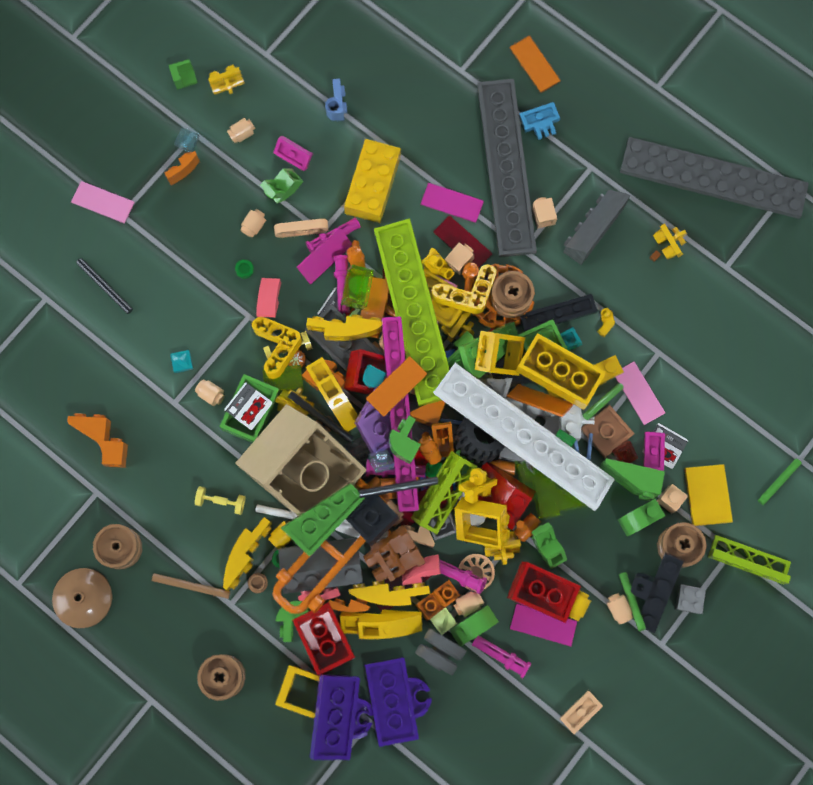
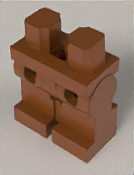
M404 525L391 532L387 538H383L370 546L371 551L363 556L369 568L377 563L380 564V567L372 571L377 582L387 578L391 582L416 565L419 567L425 564L419 549Z

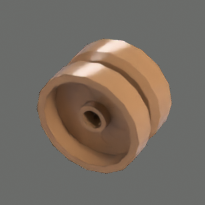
M509 271L501 274L494 282L491 290L490 301L492 307L498 314L506 318L522 316L527 312L534 298L533 283L527 275L521 272Z
M686 522L677 523L665 529L659 536L657 543L658 553L661 559L665 552L684 559L682 568L692 566L705 555L706 540L701 530L695 525Z
M111 524L102 528L97 533L93 542V552L96 559L102 565L113 569H127L139 560L142 554V541L133 529L120 524Z
M227 654L214 655L205 660L200 666L197 675L198 685L202 693L214 700H225L235 696L243 688L246 679L242 663L234 656ZM221 673L225 674V677H223L224 681L219 678Z

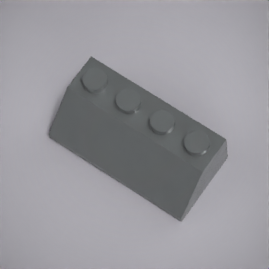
M608 190L605 195L601 194L596 201L598 205L594 209L591 207L585 215L587 218L585 222H580L574 230L576 232L573 237L569 236L565 241L564 246L566 247L563 253L582 265L624 210L630 195L613 190Z
M357 538L327 542L344 555ZM299 546L278 548L280 570L283 568L288 570L304 551ZM319 546L295 573L291 581L283 587V594L313 590L338 560ZM359 550L325 588L363 583Z

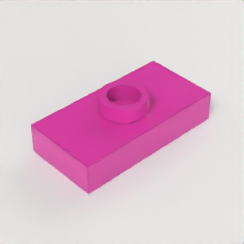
M284 136L278 138L273 152L303 171L308 168L313 153Z
M645 432L643 467L664 471L665 433Z

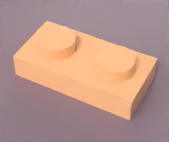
M587 691L559 719L575 734L603 705L590 691Z

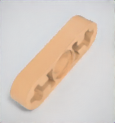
M326 219L279 223L274 226L275 236L279 238L319 234L329 230L328 220Z

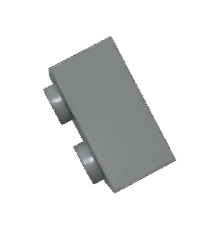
M506 446L498 456V460L515 462L518 465H522L524 459Z
M451 512L438 534L431 532L434 541L456 534V526ZM437 516L431 518L428 525L434 527L438 521Z
M682 584L678 585L675 610L702 614L706 589Z

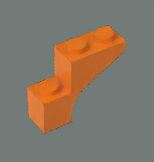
M75 413L74 416H68L67 422L69 425L99 444L102 451V464L104 466L126 468L128 445L119 438H111L109 441L111 421L105 418V415L94 414L93 417H86V414Z

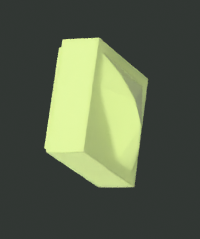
M446 607L430 619L440 635H443L457 624Z

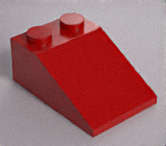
M362 349L350 351L343 389L370 395L374 388H369L364 384L363 374L367 365H372L386 373L385 356Z
M490 462L483 464L481 469L486 471L488 478L497 479V485L491 487V495L487 497L478 495V500L507 505V514H509L508 528L513 530L536 491Z
M521 561L507 599L566 623L581 586L529 562Z
M329 602L322 605L315 613L309 611L292 620L318 676L355 658Z

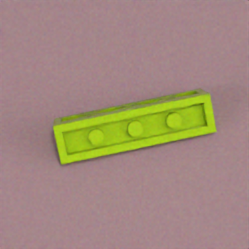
M451 451L436 475L438 484L429 487L418 505L419 510L414 512L411 519L418 525L438 534L462 494V491L459 490V484L469 480L471 471L478 466ZM464 464L470 466L466 474H460ZM458 482L456 491L450 492L451 485ZM447 499V506L440 509V503ZM437 516L438 521L435 526L428 525L431 518Z
M714 535L708 558L780 584H789L791 576L787 574L791 564L790 561ZM718 541L725 543L729 551L717 550ZM739 548L743 549L748 558L742 559L737 557L733 551ZM757 555L762 556L766 565L756 564L752 558ZM776 562L784 564L782 573L773 570L771 565Z

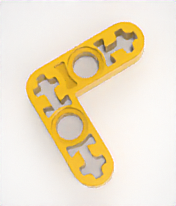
M488 264L482 266L472 292L445 284H436L432 288V300L436 303L469 313L480 314L486 307L495 282L496 268ZM487 272H489L490 274H489V276H488V279H487V280H484V279H485V274H487ZM479 286H484L487 288V291L480 292L477 290V288ZM455 296H461L464 300L461 302H456L453 300V298ZM477 298H479L480 302L478 306H474V304L477 301Z
M258 317L252 322L255 334L278 344L264 365L267 377L276 379L282 375L302 344V338L295 329L265 317ZM275 330L282 331L278 336L272 335ZM282 351L288 352V355L285 357L278 356Z

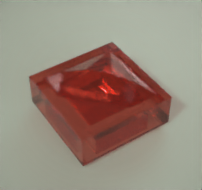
M626 441L612 450L617 461L631 463L639 458L630 441Z

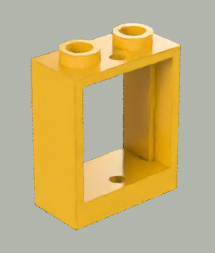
M480 331L474 370L519 376L520 373L516 372L522 360L525 337ZM500 339L508 340L504 368L495 367Z
M461 497L454 508L457 540L502 549L504 543L508 542L510 537L507 505L481 500L470 503L465 501L464 497ZM470 514L497 519L498 531L471 526Z
M289 665L275 705L315 719V712L287 703V699L296 673L319 681L320 675L318 676L310 671Z

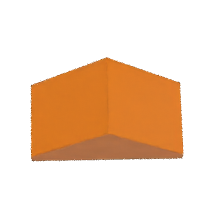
M442 400L426 404L411 411L410 416L416 419V422L428 426L438 424L446 402Z
M451 422L431 424L432 439L437 443L441 456L448 457L451 451L454 452Z

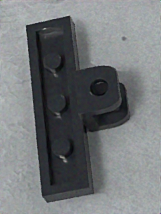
M667 552L664 553L655 578L645 573H636L631 587L633 595L646 600L641 610V615L646 627L645 630L653 633L656 632L684 563V559Z

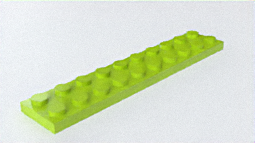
M409 218L375 228L374 232L396 317L401 316L406 359L410 356L427 373L414 387L420 407L442 401L433 392L450 368L412 223Z

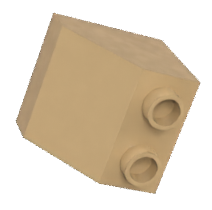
M288 404L283 407L235 463L297 517L349 483L354 486L366 471L322 426Z

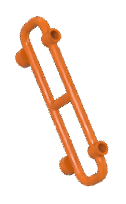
M379 495V497L388 505V503ZM360 535L344 555L325 540L320 546L338 561L302 603L294 606L281 595V590L310 558V556L303 552L288 570L283 568L277 574L278 582L273 588L275 601L292 614L302 613L307 608L314 613L317 612L325 602L319 594L366 540Z

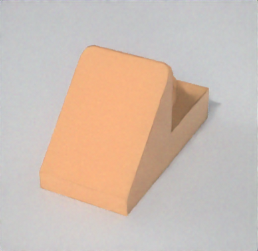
M404 525L414 542L434 548L435 542L428 529L420 526L418 533L414 532L415 528Z

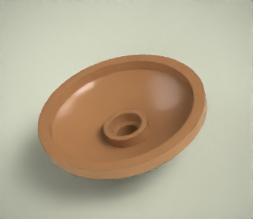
M87 568L72 570L66 573L54 588L52 596L54 611L57 617L68 626L74 628L94 626L103 620L110 610L112 604L111 586L107 579L95 570ZM78 594L82 596L80 601L76 600Z

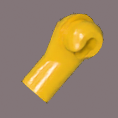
M609 308L601 310L603 325L597 332L602 337H605L615 325L614 315Z

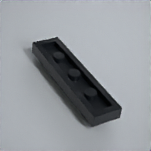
M592 294L530 311L520 317L525 332L552 319L557 325L595 314L598 310Z

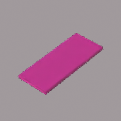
M428 183L421 205L476 223L484 201Z
M338 227L297 266V269L308 283L312 284L334 263L333 257L342 255L352 246V243L342 229Z
M516 604L510 629L571 646L577 621L567 619V622L564 623L526 606Z

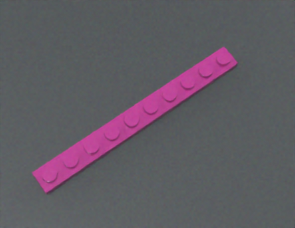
M401 316L384 317L381 319L386 378L405 361ZM408 394L389 411L391 431L393 429L400 433V430L397 429L402 419L406 420L410 416ZM412 429L407 435L410 439H412ZM393 454L396 484L416 480L414 458L408 464ZM417 488L397 492L398 512L419 510Z

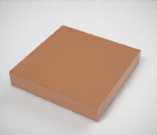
M610 404L594 417V425L585 424L581 427V432L588 440L589 434H593L592 445L604 459L635 434Z

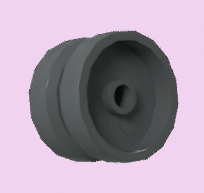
M428 629L424 638L425 641L433 645L432 649L424 644H420L415 654L425 659L426 663L437 670H443L453 676L457 665L448 659L449 656L462 660L467 651L437 632Z

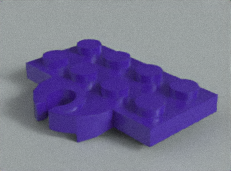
M405 658L366 664L365 669L379 747L418 740L415 719L423 716L428 711L432 698L419 702L416 700V693L419 690L428 692L430 691L429 687L418 678H408Z
M320 675L310 758L312 760H350L353 739H360L368 735L367 732L371 728L372 723L366 720L359 723V717L362 713L372 716L373 711L372 705L358 698L360 677Z

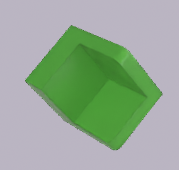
M190 59L169 65L177 90L197 84Z

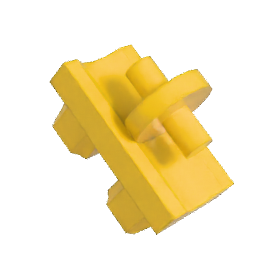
M230 65L225 69L226 72L219 74V72L214 71L209 74L210 78L208 80L214 95L228 90L229 94H233L232 88L245 84L239 67L236 68L234 65Z
M664 223L660 226L661 229L653 236L658 245L667 239L671 244L662 250L666 259L673 258L676 255L679 258L683 253L676 241H679L681 246L684 245L686 241L683 237L687 235L686 230L680 232L675 227L672 229L675 235L672 236Z
M431 248L428 256L421 261L425 269L449 281L455 273L434 248Z
M464 311L451 330L445 326L441 327V331L448 336L447 340L452 343L460 330L462 332L459 337L467 331L474 335V331L471 329L474 323L469 321L467 326L465 325L471 317V313Z
M298 388L296 392L293 391L314 407L315 404L308 401L307 397L302 395L303 389ZM284 389L277 396L275 402L278 403V411H281L288 404L306 416L309 414L288 398V395L293 390L287 391Z
M475 468L471 471L469 480L459 484V490L464 492L465 501L475 503L478 501V495L482 497L491 495V487L497 485V479H490L487 477L486 471Z
M510 532L509 540L504 543L502 549L484 545L485 556H494V560L502 559V564L507 565V559L514 558L513 553H520V539H517L514 532Z

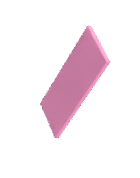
M82 181L71 201L73 204L122 223L126 222L135 203Z
M632 362L623 367L624 373L615 378L618 383L624 386L622 390L643 425L665 414L636 363Z

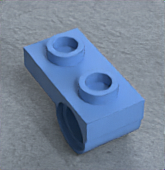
M332 79L334 97L329 98L325 103L326 115L330 120L343 121L344 113H347L346 102H342V97L345 96L344 85H340V79ZM332 107L338 108L336 111L330 110Z

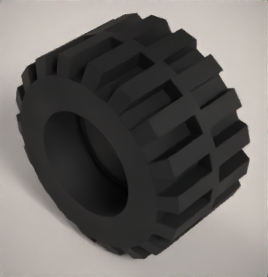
M466 417L454 433L456 436L454 443H457L455 446L456 450H460V455L462 457L465 456L469 462L472 460L473 464H478L479 462L481 465L489 463L505 448V445ZM474 431L482 433L486 437L488 444L477 440Z

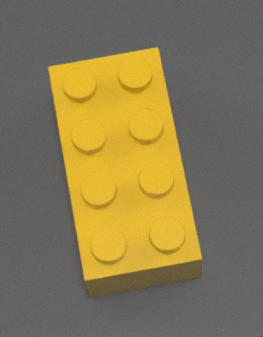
M365 139L344 205L345 214L381 224L400 162L401 148Z
M538 333L516 370L521 375L583 410L589 404L606 374L604 370Z

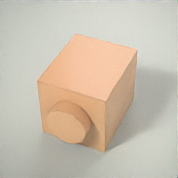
M541 197L536 199L532 205V212L537 229L555 225L557 215L552 198L546 199Z
M459 242L445 258V261L460 275L464 266L473 261V250L467 244L463 246Z
M671 484L661 494L657 502L672 514L680 508L688 495L674 484Z

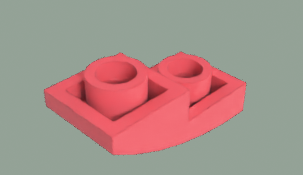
M261 279L257 301V317H276L279 305L278 295L281 287L280 279Z
M439 555L424 557L425 564L419 567L416 565L407 570L402 575V584L422 583V577L439 575Z
M333 587L326 588L322 591V595L319 594L325 601L342 596L339 588L334 589ZM312 590L302 591V595L298 596L299 601H303Z

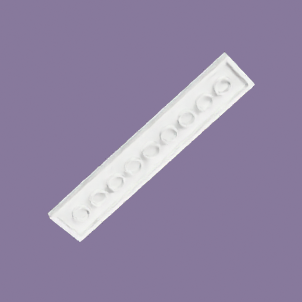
M454 363L433 392V394L594 511L599 507L615 480L456 363Z

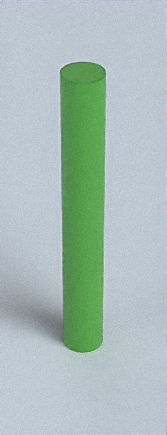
M621 383L615 385L583 414L584 419L589 420L614 398L624 386Z
M796 458L758 499V502L765 505L802 462Z
M623 572L619 574L638 631H643L646 627L635 595L631 593V584L627 573Z

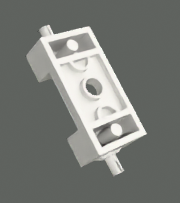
M506 398L508 402L534 421L536 417H543L545 419L543 427L554 435L561 429L576 438L578 442L581 439L582 425H594V416L589 420L584 419L581 408L573 405L563 417L514 399Z

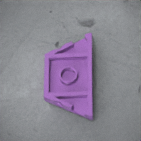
M367 401L354 423L372 456L393 454L389 447V435L391 433L390 412L383 417Z

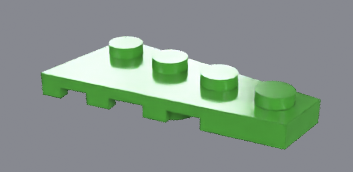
M515 322L507 323L491 331L493 333L518 336ZM480 337L458 347L464 369L478 380L486 373L474 370ZM500 339L496 362L506 353L508 340Z
M349 483L281 527V529L308 556H311L365 497L360 498L359 491Z

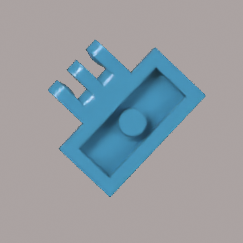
M554 102L519 113L525 133L534 130L538 140L542 139L541 131L544 137L549 136L547 129L550 130L551 135L556 134L553 123L558 122L560 116Z

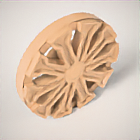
M471 554L461 561L459 569L471 570L474 575L481 578L486 577L488 583L484 589L491 585L494 580L495 569L492 562L486 556ZM471 558H475V559H476V560H475V565L473 564ZM480 558L484 559L481 565H479ZM467 561V562L469 563L470 567L465 566V565H464V562ZM486 564L490 565L489 568L483 569ZM491 572V576H487L484 573ZM467 586L465 587V588H467V589H469V590H471V591H476V590H473V589H471V588H469V587H467Z

